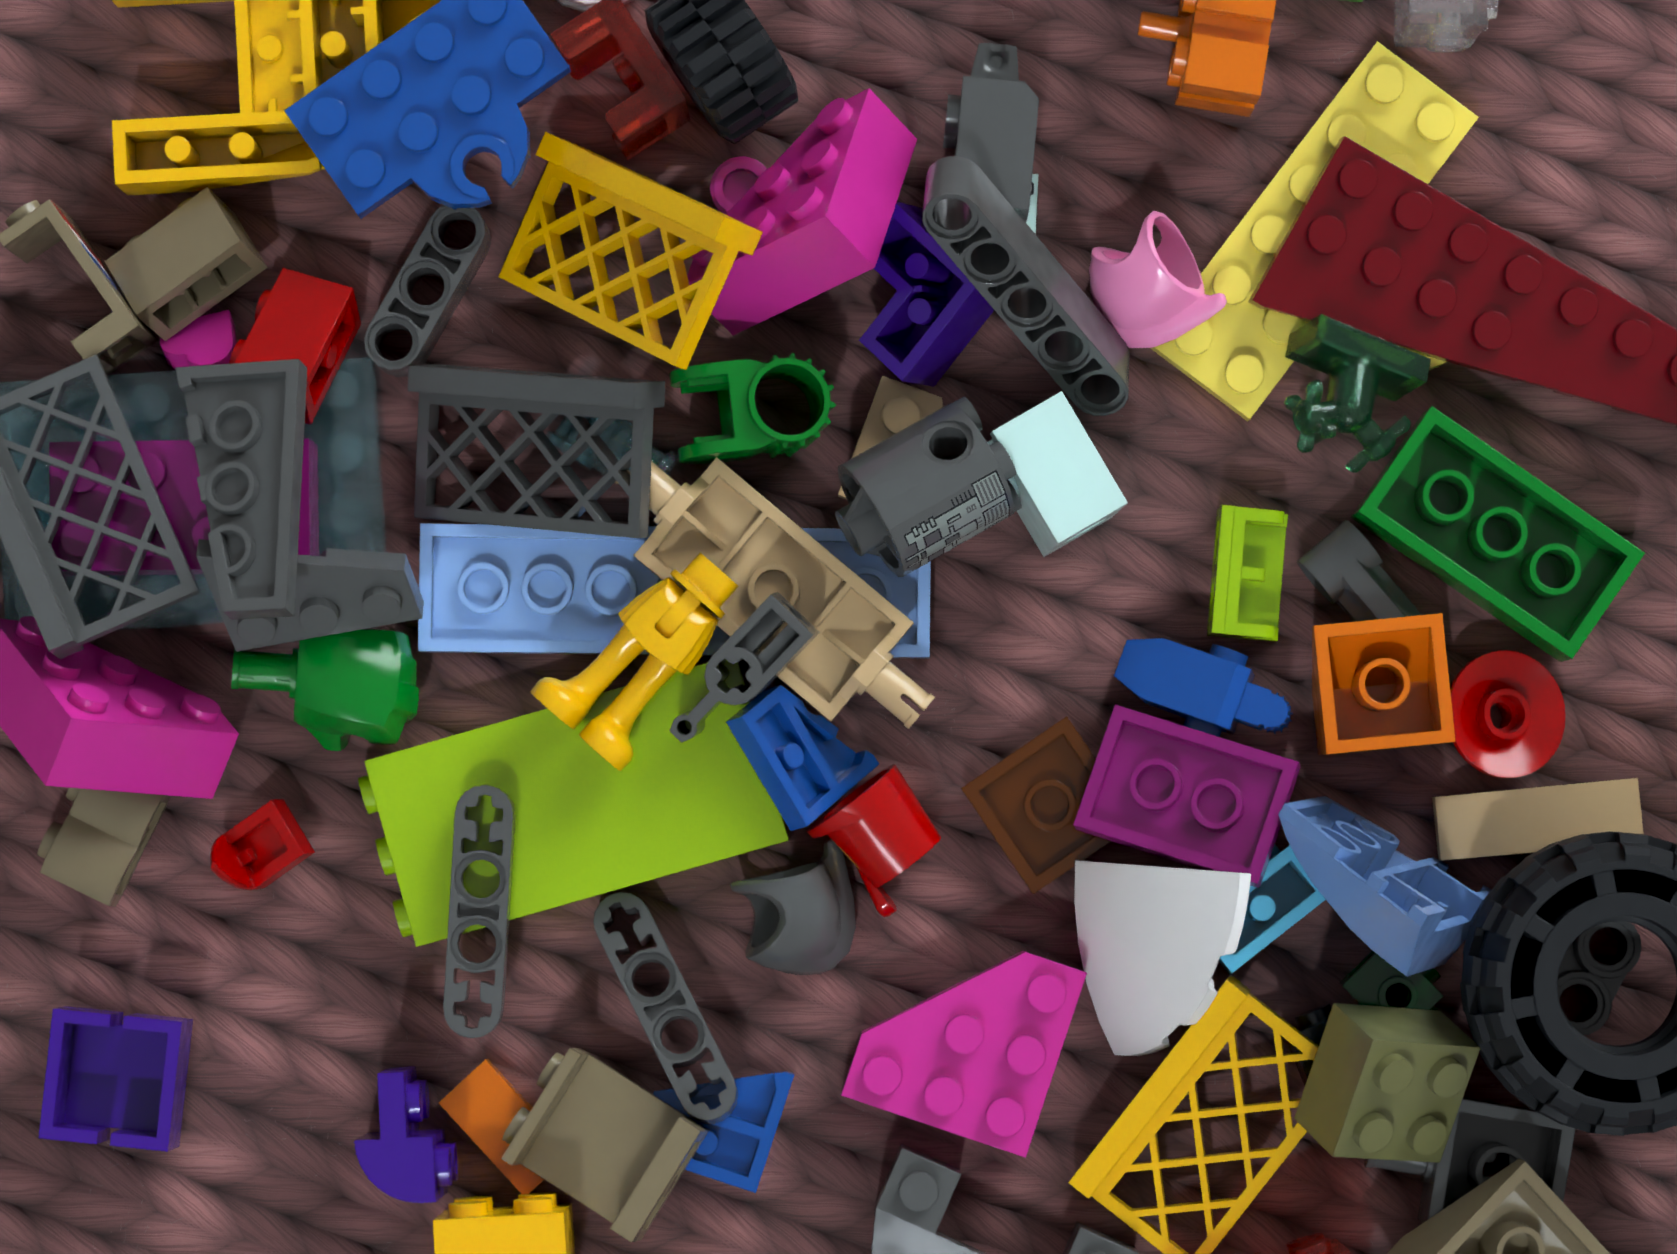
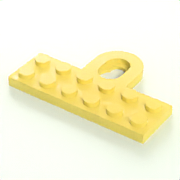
M1377 41L1201 273L1205 294H1225L1227 300L1225 307L1180 337L1151 349L1248 422L1321 327L1297 317L1269 309H1260L1248 301L1339 140L1346 136L1429 184L1479 117ZM1335 329L1373 359L1394 370L1423 372L1447 363L1446 361L1428 357L1423 353L1388 343H1379L1362 338L1360 335Z

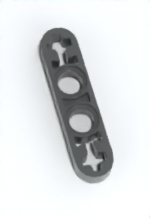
M489 785L474 786L464 792L457 802L454 818L443 1010L445 1020L450 1029L459 1036L467 1038L483 1037L495 1030L502 1020L505 1003L516 815L514 804L509 795L500 788ZM481 796H492V806L503 809L502 822H492L489 830V842L503 841L502 855L487 850L464 853L465 838L479 842V824L477 821L468 820L467 813L469 807L480 805ZM476 860L491 862L499 872V886L494 894L486 898L474 897L464 886V872L469 864ZM477 924L490 929L496 940L495 952L490 959L481 963H475L465 958L459 946L460 937L464 930ZM457 968L471 973L495 970L494 984L487 981L480 982L481 1002L491 1004L492 1012L491 1015L483 1016L479 1019L478 1027L468 1026L467 1016L457 1014L456 1012L457 1002L468 1000L470 994V980L460 983L456 981Z
M619 892L609 895L600 902L595 910L593 924L596 934L683 1109L690 1118L704 1124L722 1122L732 1114L737 1105L738 1090L735 1080L648 907L639 897L631 893ZM619 908H623L627 915L639 913L641 918L633 923V929L642 947L651 939H654L657 944L656 948L636 952L624 964L620 963L618 956L630 954L631 952L622 934L619 931L608 934L606 928L614 923L611 913ZM650 962L663 965L670 975L669 985L666 990L654 997L641 995L636 991L633 984L637 969ZM677 1019H686L692 1022L698 1030V1041L694 1048L683 1054H676L666 1050L661 1040L665 1026ZM707 1052L712 1054L714 1061L701 1063L709 1081L713 1085L723 1082L727 1088L718 1095L721 1105L712 1110H709L704 1102L695 1105L691 1102V1098L699 1091L690 1070L685 1072L681 1078H678L674 1071L675 1068L695 1064Z

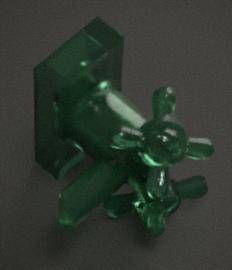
M1322 314L1291 333L1285 357L1329 375L1324 402H1320L1323 394V385L1320 380L1311 381L1307 384L1305 400H1302L1297 394L1289 395L1284 400L1285 407L1293 412L1294 425L1300 432L1297 441L1298 450L1302 453L1312 452L1314 445L1324 439L1334 438L1336 432L1348 435L1352 434L1364 447L1362 451L1345 464V467L1352 473L1359 472L1369 461L1376 462L1387 456L1395 446L1396 438L1410 429L1411 422L1404 415L1383 431L1372 419L1376 395L1395 402L1423 385L1428 379L1431 359Z

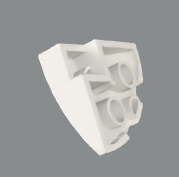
M1075 860L1074 905L1078 945L1083 969L1087 972L1086 984L1099 1023L1114 1055L1142 1056L1165 1049L1170 1046L1168 1035L1179 1025L1196 1024L1208 1010L1218 993L1214 989L1212 979L1221 956L1234 954L1239 944L1249 899L1250 873Z

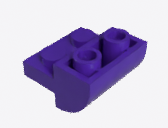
M416 1066L390 1067L377 1073L380 1132H370L354 1140L359 1164L368 1179L378 1189L393 1198L412 1203L437 1202L448 1193L447 1186H452V1182L458 1180L456 1143H445V1129L419 1130V1122H422L424 1118H429V1089L427 1080H417Z

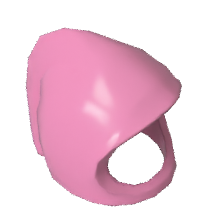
M1152 211L1144 219L1137 242L1131 253L1106 247L1092 248L1089 274L1093 303L1129 348H1153L1174 340L1214 316L1227 303L1225 294H1205L1202 276L1193 253L1178 227L1164 213ZM1153 224L1159 229L1162 237L1161 243L1157 248H1155L1153 240Z

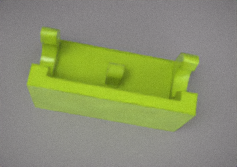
M1221 505L1217 509L1207 636L1278 641L1285 538L1288 523V514H1284V511Z

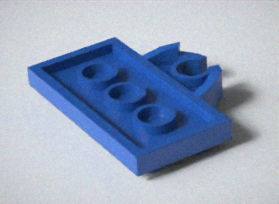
M441 0L284 111L360 219L413 182L430 199L452 209L480 208L490 205L492 202L485 187L473 184L467 179L466 166L468 161L474 155L482 152L496 155L501 161V176L513 189L520 181L528 159L531 158L530 132L519 108L572 71L523 0Z

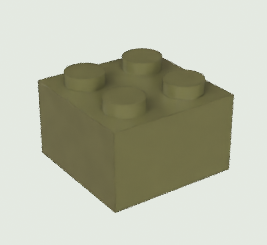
M1333 1003L1294 1119L1332 1157L1440 1163L1480 1047L1445 1014L1438 1010Z

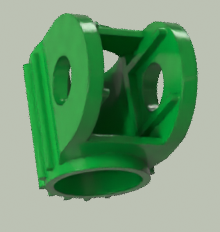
M791 353L787 358L780 359L777 355H773L767 363L752 359L693 365L688 366L686 370L679 368L669 373L670 385L674 388H681V394L717 392L721 435L693 438V444H687V446L679 448V463L707 464L712 463L716 457L722 462L747 460L761 453H767L773 459L778 454L786 453L788 457H791L800 448L806 449L820 437V432L831 423L828 414L836 406L834 402L830 401V391L834 389V386L827 385L823 378L825 370L818 371L811 365V358L803 361L796 359L795 354ZM768 379H783L795 384L802 390L810 406V420L805 432L796 435L781 434L769 428L762 421L755 405V392L759 382Z

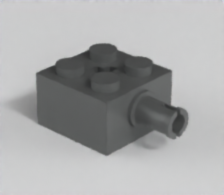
M1463 1097L1440 1163L1364 1159L1365 1168L1375 1167L1420 1175L1423 1188L1417 1219L1422 1223L1488 1180L1490 1177L1483 1174V1166L1485 1162H1494L1497 1153H1500V1161L1508 1165L1519 1158L1524 1160L1563 1202L1575 1128L1561 1125L1529 1108Z

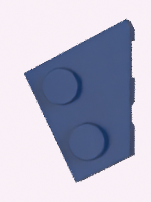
M782 685L764 690L726 721L790 831L807 827L879 765L876 757L869 751L864 750L856 753L838 740L836 735L839 729L823 716L809 712L804 706L803 701Z
M781 1071L734 1078L738 1090V1100L734 1111L722 1122L715 1124L699 1123L709 1129V1132L685 1170L756 1193L795 1074ZM711 1082L697 1084L699 1092L691 1098V1102L694 1105L704 1102L709 1110L716 1109L721 1105L718 1095L727 1089L723 1082L713 1085ZM673 1088L655 1090L653 1092L655 1096L690 1117L683 1109Z

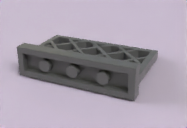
M97 355L0 396V415L21 406L43 414L29 448L6 440L0 426V538L49 652L59 659H63L83 650V645L201 593ZM89 376L92 377L100 397L90 422L57 410L67 386ZM52 393L47 406L34 401ZM105 412H107L115 431L100 426ZM54 418L86 430L72 464L40 452ZM96 434L119 442L125 453L115 480L83 469ZM11 451L26 456L20 470ZM36 461L69 472L55 507L32 499L26 487ZM131 469L140 490L125 485ZM79 477L111 488L98 523L65 511ZM122 493L145 501L151 513L141 539L108 528ZM37 510L51 515L46 529H44ZM62 519L94 531L80 566L57 558L51 545ZM156 529H158L166 549L151 544ZM104 535L137 547L123 582L91 571ZM147 552L171 560L181 584L156 595L133 587ZM62 569L77 574L71 589ZM87 578L120 590L110 615L86 625L77 602ZM130 594L144 599L125 608Z
M446 364L410 365L408 368V391L419 392L414 518L629 538H647L654 408L664 407L666 381ZM439 405L453 406L469 426L451 445L447 443L438 431ZM473 408H483L486 410L478 416ZM503 410L510 411L525 431L506 451L487 427ZM528 412L542 414L534 421ZM558 415H566L581 435L563 455L559 453L543 432ZM585 417L599 419L591 426ZM616 419L633 421L632 446L618 460L601 439L600 435ZM476 437L495 460L477 480L458 457ZM532 442H534L552 465L533 485L514 462ZM589 446L609 470L590 490L587 489L570 467ZM449 467L466 491L451 506L435 505L436 478ZM503 471L522 495L507 511H500L484 491ZM559 476L579 500L563 517L556 516L540 496ZM616 481L629 496L628 523L612 521L597 502V499ZM475 501L480 509L467 507ZM529 506H531V508L535 511L536 514H529L523 512ZM587 511L593 519L579 517Z

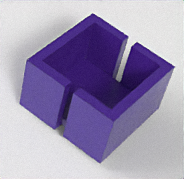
M71 1006L53 1008L38 1138L88 1144H99L110 1139V1146L165 1152L178 1148L180 1146L193 1019L139 1013L125 1015L123 1018V1012ZM111 1128H118V1129H120V1130H117V1131L112 1132V1133H111V1137H110V1130H111Z

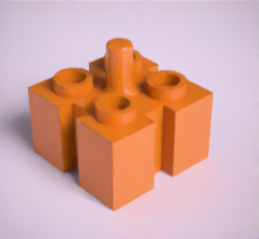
M1180 0L1177 17L1146 11L1141 12L1137 32L1139 36L1176 42L1175 48H1172L1166 82L1168 86L1178 87L1175 105L1250 117L1255 104H1257L1261 97L1276 0Z

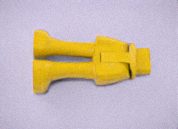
M701 552L681 574L674 569L670 573L673 579L667 577L651 586L618 613L624 625L599 656L581 673L565 681L553 677H544L530 691L547 709L574 730L588 714L595 701L617 676L644 650L648 652L649 656L613 702L601 714L593 718L579 733V736L619 771L631 761L633 756L629 735L636 718L650 699L676 671L689 675L701 658L718 623L717 618L722 619L725 615L720 607L739 587Z

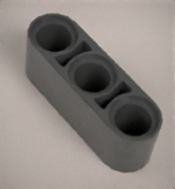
M443 205L435 211L370 322L364 337L365 350L369 358L386 374L395 377L408 376L410 365L425 364L486 258L491 246V232L485 220L475 208H457L455 210ZM458 220H467L475 224L476 235L474 241L468 247L461 250H453L445 246L444 234L450 224ZM426 275L441 277L444 281V291L437 302L431 305H420L414 302L412 291L415 283L420 278ZM394 330L410 332L413 345L407 356L396 361L384 359L381 353V345L387 334Z

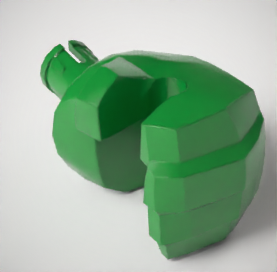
M361 629L300 640L299 648H293L292 654L244 650L236 652L234 648L231 689L245 688L289 692V698L295 699L294 721L306 728L326 750L341 751L345 749L349 743L350 735L362 737L371 744L395 745L400 738L404 725L417 715L419 703V688L416 685L417 661L412 657L409 636L400 631Z

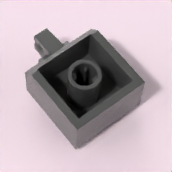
M979 43L971 76H963L961 96L948 94L943 148L955 149V156L970 159L978 165L1021 218L1027 222L1039 98L1025 81H1019L1017 46Z

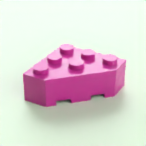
M870 88L847 100L837 98L827 104L808 128L771 167L759 176L755 184L726 214L763 232L753 256L741 251L738 252L711 313L733 336L875 268L917 138ZM702 250L691 256L693 261L687 274L689 285L702 279L713 253Z
M24 616L19 621L0 619V727L45 786L213 799L239 735L237 730L221 712V707L218 703L89 642L83 645V650L59 659L49 652L34 617Z
M1021 951L896 1015L862 1030L841 1091V1096L1026 1158L1087 972L1026 951Z

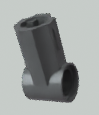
M1348 520L1343 521L1297 560L1300 569L1313 586L1331 604L1338 603L1353 622L1421 615L1402 592L1401 588L1382 569L1383 561L1374 547Z

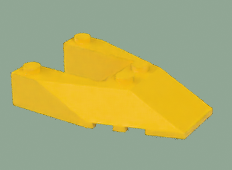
M112 0L118 8L234 1L240 113L112 120L115 185L127 196L201 191L206 187L215 189L306 176L325 169L284 110L441 0Z

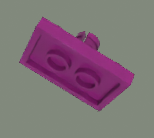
M1115 704L1073 825L1076 830L1200 870L1250 873V886L1260 888L1281 827L1278 814L1283 805L1289 803L1301 767L1298 761Z

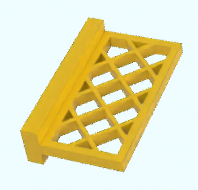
M545 132L535 155L549 162L498 277L673 366L686 370L738 252L741 251L753 256L763 232L589 149ZM565 182L571 185L576 210L556 219L554 203ZM590 195L596 197V199L591 201ZM615 206L620 231L600 241L595 216ZM634 216L640 218L641 220L635 222ZM580 225L585 250L565 260L560 235ZM660 228L665 253L644 263L639 238ZM678 237L686 240V242L680 244ZM545 244L551 268L532 278L525 275L524 272L534 249ZM624 246L630 271L609 282L604 257ZM702 250L713 253L702 279L689 285L684 260ZM589 265L594 290L574 300L569 275ZM669 268L675 293L654 304L648 279ZM552 284H554V285H555V289H553V288H551V287H549V286L552 285ZM633 287L639 312L618 322L613 297ZM598 305L599 312L592 308ZM678 309L682 325L670 348L663 344L657 319ZM643 327V332H644V334H642V333H640V332H638V331H636V330H638V329H640V328Z
M1232 975L1228 977L1217 991L1215 999L1205 1014L1196 1024L1189 1027L1068 1182L1088 1199L1090 1196L1093 1197L1163 1254H1189L1170 1239L1167 1214L1204 1210L1207 1237L1194 1254H1211L1307 1132L1298 1122L1295 1126L1293 1125L1291 1108H1297L1301 1098L1290 1099L1286 1062L1314 1061L1319 1046L1251 994V990ZM1250 1013H1253L1273 1029L1276 1055L1239 1059L1236 1031ZM1282 1037L1301 1052L1284 1054ZM1228 1042L1230 1060L1212 1062ZM1277 1064L1282 1100L1245 1104L1240 1068ZM1232 1069L1236 1105L1199 1109L1196 1082L1201 1075L1207 1071ZM1189 1092L1191 1110L1173 1112ZM1283 1109L1287 1136L1278 1147L1251 1150L1246 1113ZM1238 1114L1242 1151L1205 1155L1201 1118ZM1192 1119L1197 1156L1160 1160L1157 1139L1158 1130L1165 1122ZM1149 1143L1151 1161L1134 1162ZM1269 1157L1254 1176L1252 1159ZM1244 1160L1247 1187L1239 1197L1211 1200L1207 1164ZM1198 1165L1203 1201L1166 1205L1161 1169ZM1153 1170L1157 1206L1131 1208L1111 1192L1125 1173ZM1230 1207L1217 1225L1214 1226L1212 1209ZM1158 1215L1160 1230L1143 1217Z

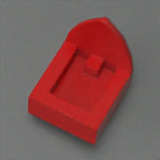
M272 799L215 839L210 852L211 871L225 883L238 889L257 890L266 888L315 853L284 799Z

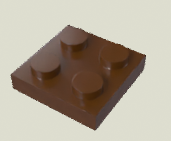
M1067 716L961 788L1032 894H1035L1073 868L1075 860L1083 861L1111 842L1110 840L1076 830L1073 825L1096 758Z

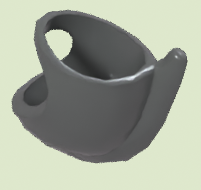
M831 838L825 840L823 855L819 861L765 876L733 881L729 884L732 891L744 895L750 901L753 908L754 924L745 950L748 960L754 961L763 967L788 974L814 975L834 969L850 952L856 929L855 903L843 852Z

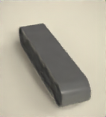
M947 156L933 163L926 174L922 213L923 224L928 233L1079 409L1094 416H1106L1119 411L1128 400L1130 350L1126 342L978 165L970 159L961 156Z

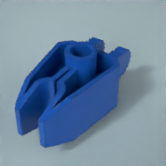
M1164 638L1132 639L1126 641L1114 677L1146 704L1185 718L1183 726L1220 737L1221 732L1234 735L1238 723L1260 731L1265 729L1267 733L1274 732L1276 734L1279 731L1283 733V729L1289 728L1288 724L1292 722V707L1288 706L1289 702L1285 700L1284 696L1280 697L1278 692L1273 694L1269 689L1252 684L1255 674L1252 669L1245 667L1248 656L1216 644H1212L1210 652L1206 653Z

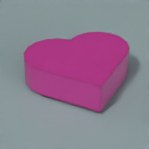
M230 310L200 316L167 341L160 338V345L166 361L174 369H176L175 367L229 364L232 351L237 343L235 324Z

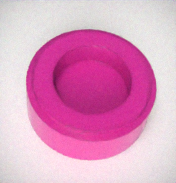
M745 156L733 157L723 162L715 170L710 183V193L715 208L727 214L767 168L758 160Z

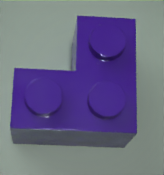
M897 202L876 266L873 268L897 292L859 341L901 381L934 387L993 313L994 309L928 233L923 224V208Z

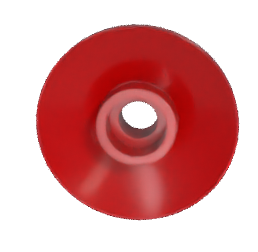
M1499 650L1488 652L1468 662L1453 680L1450 687L1456 741L1453 744L1463 759L1472 767L1492 777L1517 778L1537 771L1553 757L1564 734L1566 722L1565 704L1556 680L1540 662L1516 651ZM1492 705L1497 706L1502 713V723L1498 728L1491 721L1490 709Z

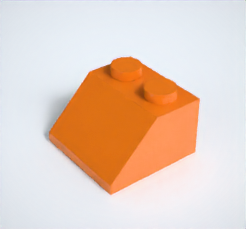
M1442 613L1312 626V698L1318 755L1456 742Z

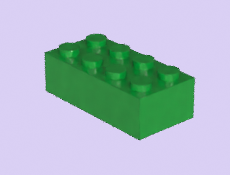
M1433 406L1421 414L1350 517L1559 662L1573 659L1645 554L1641 549Z

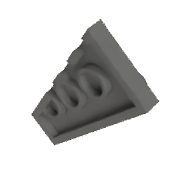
M300 359L175 367L179 388L185 395L188 416L185 417L189 441L195 447L200 473V476L197 477L201 502L206 505L211 532L208 533L222 611L231 620L295 616L308 368Z

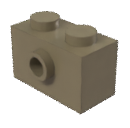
M208 187L194 197L181 202L172 213L143 234L130 239L121 250L105 261L135 315L164 341H167L268 268L236 214Z

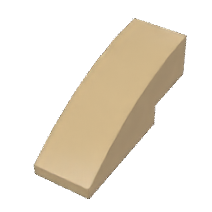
M1638 778L1432 797L1438 861L1534 853L1549 844L1581 834L1609 831L1644 834Z

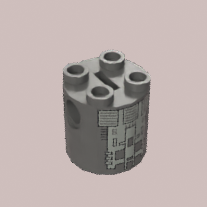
M965 396L940 408L838 466V477L849 503L835 511L841 531L856 554L863 556L869 553L880 556L887 567L898 577L906 576L1008 518L1022 508L1018 494L1008 480L1016 475V469L1009 454L1000 442L996 441L991 445L987 443L980 432L983 429L980 417L972 403Z

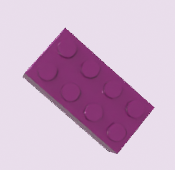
M304 438L298 555L319 556L318 445L311 439ZM189 440L135 441L192 573L203 574L196 557L198 539L209 540L208 533L211 530L206 505L201 502L197 482V477L200 476L195 447ZM81 441L49 442V456L72 464ZM94 441L83 469L115 480L125 457L121 444L116 441ZM49 465L50 506L55 507L69 472ZM131 469L125 485L140 490ZM79 477L65 511L98 523L111 488ZM122 493L108 528L141 539L151 515L146 502ZM62 519L51 544L56 557L80 566L94 531ZM156 529L151 544L166 549L158 529ZM104 535L91 571L105 576L126 575L137 547ZM147 552L138 575H177L171 560ZM62 569L65 576L77 575L73 572Z

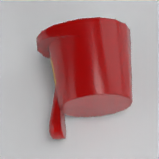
M896 764L886 767L830 808L807 829L808 834L812 838L828 835L855 864L876 910L883 917L892 915L897 911V908L890 896L882 888V885L918 861L941 839V836Z

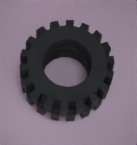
M659 0L645 10L647 28L656 45L690 98L720 137L732 144H736L798 102L797 86L788 66L745 0Z

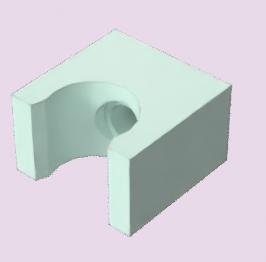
M1062 391L990 433L992 440L987 443L991 445L996 441L1000 442L1015 466L1016 475L1008 480L1021 501L1022 508L1017 510V513L1043 557L1111 519L1128 503Z

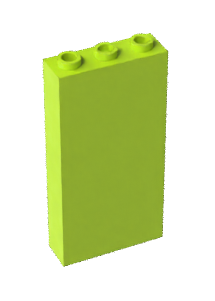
M726 660L724 665L730 672L725 680L727 686L732 689L740 684L745 685L739 662L732 664ZM707 663L694 666L689 675L676 672L650 699L633 723L629 735L633 756L631 761L621 771L617 770L579 736V733L593 718L601 714L613 702L624 687L603 692L574 730L555 716L549 709H544L365 760L364 763L368 775L358 777L359 787L368 814L378 812L385 837L375 839L376 848L384 874L388 876L396 873L402 898L393 901V908L402 937L413 935L416 947L447 939L455 810L457 802L464 792L474 786L489 785L500 788L509 795L514 804L516 817L509 921L789 841L784 819L726 723L750 701L738 705L721 702L705 719V727L700 734L687 741L680 742L670 732L673 720L685 712L692 711L710 691L706 686L704 677ZM686 720L685 725L687 729L691 730L692 726L690 722ZM481 796L480 805L469 807L468 820L477 821L479 824V842L465 838L464 853L487 850L502 855L503 841L489 842L491 823L496 821L502 822L503 809L492 806V796ZM476 860L466 868L463 882L466 890L471 895L478 898H486L497 890L500 876L496 866L491 862ZM478 924L466 928L462 934L487 927Z

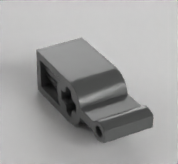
M779 592L771 594L713 654L706 665L704 676L706 686L710 692L692 711L677 716L673 720L670 732L680 742L687 741L704 730L705 719L721 702L738 705L754 699L778 677L820 632ZM784 622L788 624L762 652L758 650ZM726 660L732 664L742 660L748 662L751 668L745 676L751 683L749 688L743 684L732 689L727 686L725 680L730 672L724 665ZM686 720L690 722L691 730L687 729L685 725Z

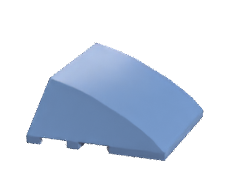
M1326 796L1285 803L1278 814L1286 839L1314 886L1350 930L1376 954L1407 977L1444 965L1466 940L1470 925H1473L1485 902V897L1491 891L1490 888L1483 885L1479 892H1474L1447 874L1448 865L1438 861L1435 857L1415 861L1396 850L1400 841L1394 834Z

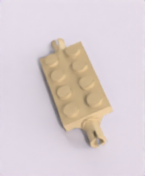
M717 457L692 485L685 482L682 486L651 461L649 510L656 515L654 522L657 524V527L634 554V557L661 580H664L667 577L673 579L670 573L674 569L681 574L701 552L739 586L720 607L725 613L722 619L717 618L718 623L716 626L729 637L771 594L779 592L820 633L778 675V678L830 722H832L856 692L862 695L866 691L909 729L920 715L901 699V696H906L923 711L935 699V696L927 693L890 662L894 657L890 653L891 650L912 627L914 622ZM784 622L758 650L762 652L788 624Z

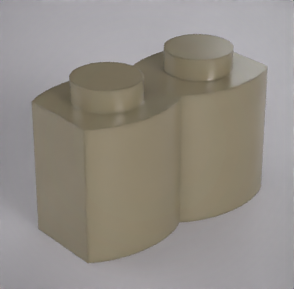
M68 788L66 798L73 801V805L63 825L54 821L41 841L37 856L45 860L40 873L103 904L116 907L171 796Z

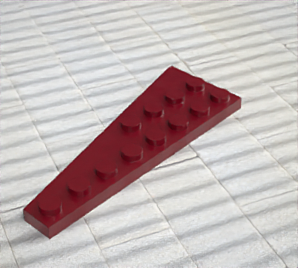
M1346 136L1342 137L1337 143L1248 301L1260 309H1269L1303 319V321L1320 326L1325 325L1360 335L1365 339L1379 343H1388L1426 354L1428 357L1509 380H1518L1553 390V392L1592 401L1612 407V409L1641 415L1676 425L1677 427V329Z

